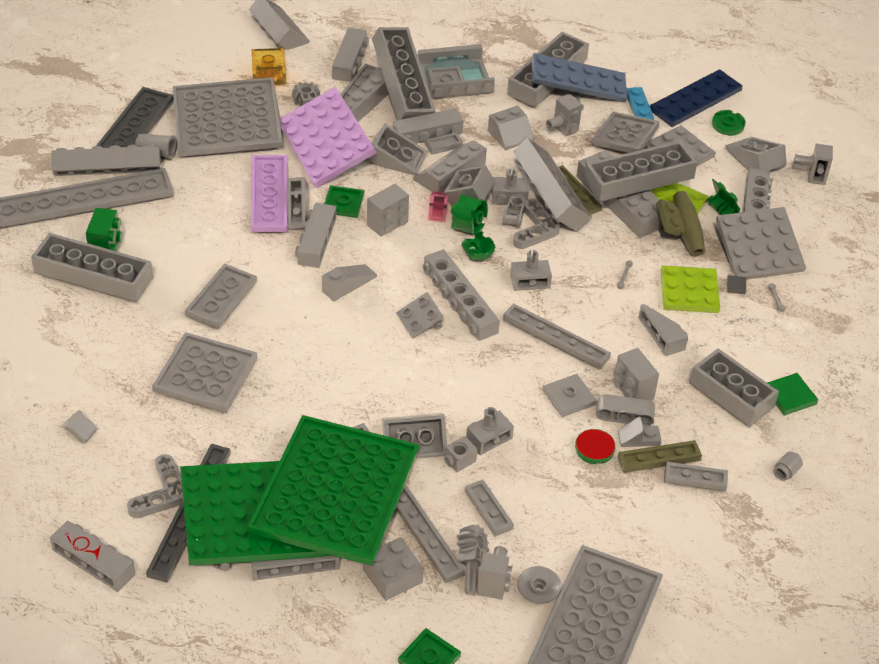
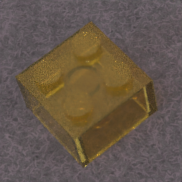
M284 48L251 49L253 79L273 77L274 85L286 84Z

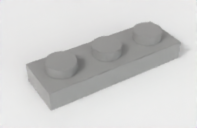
M674 462L666 463L665 483L726 491L728 470Z
M483 479L465 486V493L495 537L513 530V522Z

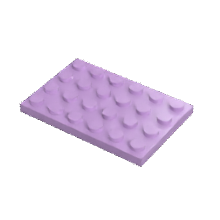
M336 87L331 88L279 119L282 131L316 188L377 153Z

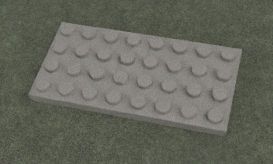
M582 545L528 664H628L663 574Z

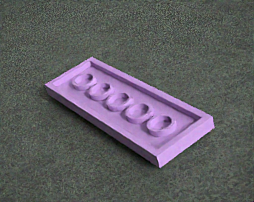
M252 155L251 232H288L287 155Z

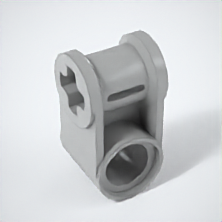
M515 194L509 198L507 208L503 214L502 225L511 224L516 225L517 228L521 227L525 208V198L522 195Z

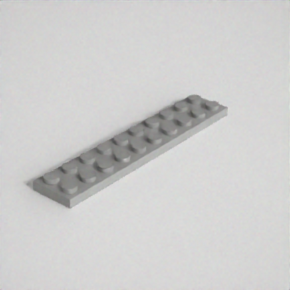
M161 168L0 197V228L94 211L95 208H112L173 196V190L166 169Z

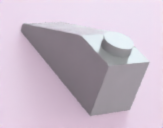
M305 177L287 178L288 230L304 229L308 217L309 184Z
M366 264L336 267L322 275V292L334 302L377 277V274Z
M641 304L638 318L663 354L668 356L685 351L688 342L686 331H683L678 323L649 306Z

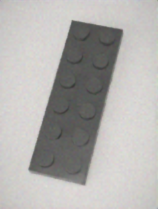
M142 87L96 146L110 148L113 145L120 147L135 145L138 134H148L174 101L173 95Z

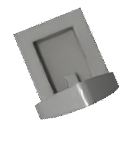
M78 410L63 423L62 427L68 430L81 443H84L97 427L82 414L81 410Z

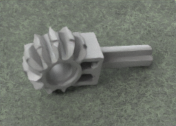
M299 82L298 85H294L292 92L294 103L296 105L299 104V107L320 95L318 85H313V82Z
M474 524L463 527L457 535V545L459 546L458 562L466 566L465 593L468 595H475L477 593L478 566H481L483 552H489L488 535L484 533V528Z

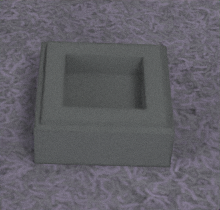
M728 275L727 292L745 294L746 277Z

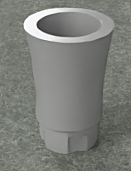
M138 134L135 145H138V147H143L147 144L159 146L162 157L173 159L176 154L177 138L175 135Z

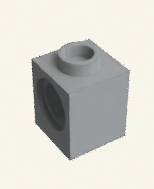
M466 436L445 446L444 460L456 472L476 462L477 448Z

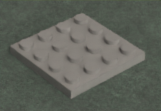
M785 207L717 216L716 222L734 276L746 277V280L805 271L806 265Z
M185 332L152 385V391L226 413L257 359V352Z

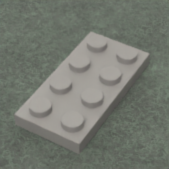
M224 263L186 308L185 316L219 329L257 282V276Z

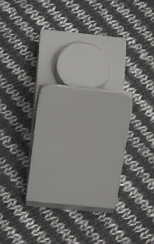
M637 417L618 429L621 447L661 446L659 427L643 426L641 417Z

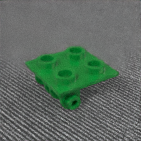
M712 179L716 195H711L708 198L709 205L719 212L720 215L740 213V207L737 204L738 199L735 194L729 193L721 182L718 183Z

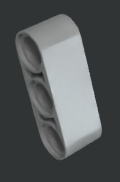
M604 394L598 398L596 415L600 420L628 424L637 417H641L643 426H651L654 423L655 404L644 399Z

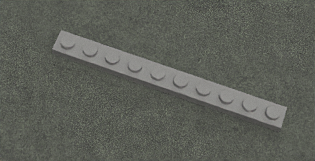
M364 423L352 427L370 432ZM405 484L396 507L397 512L445 583L464 576L465 569L458 562L452 550Z

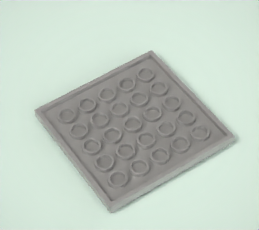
M273 77L173 86L179 157L283 147Z

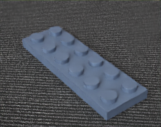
M533 53L531 57L533 83L620 102L627 100L626 75L624 72Z

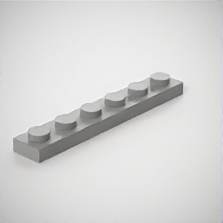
M514 303L503 314V320L599 369L611 357V352Z

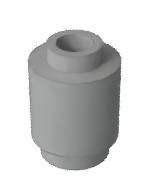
M787 452L775 465L774 474L776 477L783 481L791 479L803 466L801 456L794 452Z

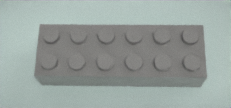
M379 27L372 37V42L397 120L435 113L436 110L409 27Z
M561 32L537 54L584 63L588 57L589 43ZM530 59L508 79L507 95L532 107H536L555 87L532 82V60Z
M527 137L513 151L516 156L515 161L523 167V173L531 179L529 181L530 184L538 190V196L546 202L544 205L553 213V219L557 223L562 222L567 229L571 228L578 232L592 216L549 152Z
M677 141L586 163L584 181L598 201L602 202L694 179L698 162L682 141Z
M604 150L578 161L576 177L591 191L584 181L586 163L614 156L607 150ZM650 190L602 201L639 238L664 228L656 205L659 199Z
M48 233L31 256L33 270L36 274L134 302L138 301L153 278L151 261L53 233Z

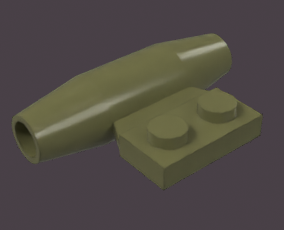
M676 192L673 195L674 203L660 199L656 205L664 231L677 236L681 235L692 256L698 257L705 253L703 230L696 209L687 192Z

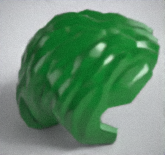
M482 231L476 232L474 239L465 238L462 241L461 246L472 260H485L493 254L496 248L494 241L490 237H484V232Z

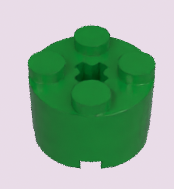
M462 194L457 203L451 207V214L453 215L451 228L470 234L482 231L485 223H482L483 217L487 218L488 214L487 202Z

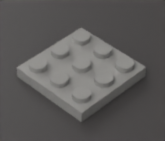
M613 111L592 138V145L627 153L643 150L660 127L659 121Z
M682 125L650 140L644 147V149L682 141L698 162L697 166L714 158L716 154L713 149Z

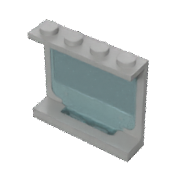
M481 44L418 50V58L432 99L494 93L495 78H489L482 60L483 47ZM459 66L464 78L461 81L430 83L427 69Z

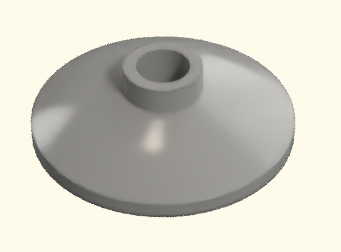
M534 566L520 574L518 590L526 600L532 603L545 604L558 597L561 591V581L558 575L551 569Z

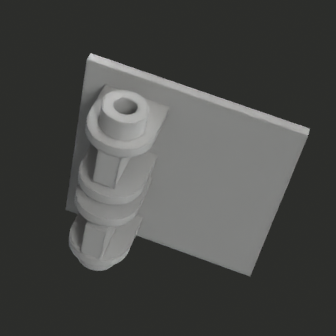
M428 292L396 312L412 339L431 326L436 329H440L443 326L441 319L444 316Z

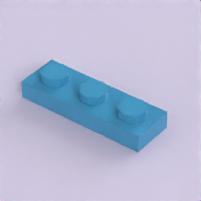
M627 88V99L633 115L654 120L643 88Z

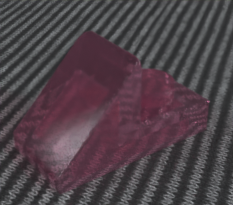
M432 191L430 194L428 220L446 222L448 195L443 192Z

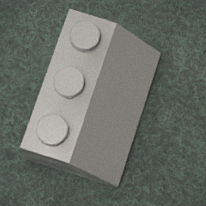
M433 413L382 418L384 436L420 445L416 458L445 455V446H447L445 414Z

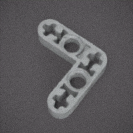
M532 198L525 200L524 213L535 225L515 233L513 245L518 249H525L553 238L559 234L560 224L553 219L552 215L538 200ZM543 216L545 217V219H539L537 217ZM532 233H539L541 235L535 236Z
M162 454L155 460L156 471L163 489L134 497L128 501V514L132 518H142L180 506L183 500L181 475L172 456ZM163 463L168 465V470L165 471ZM169 477H175L177 479L175 482L171 483L166 481V479ZM177 489L178 494L181 496L177 497L174 494V490ZM156 498H160L163 500V502L160 504L152 503V501Z

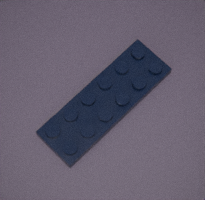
M719 69L651 104L650 109L653 114L669 126L674 127L742 91L743 85Z

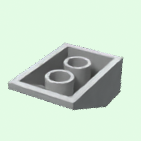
M385 123L371 143L377 153L367 159L380 167L415 176L428 151Z
M749 137L725 145L726 149L748 170L749 168L766 171L778 170L781 166L787 165L786 147L784 144Z

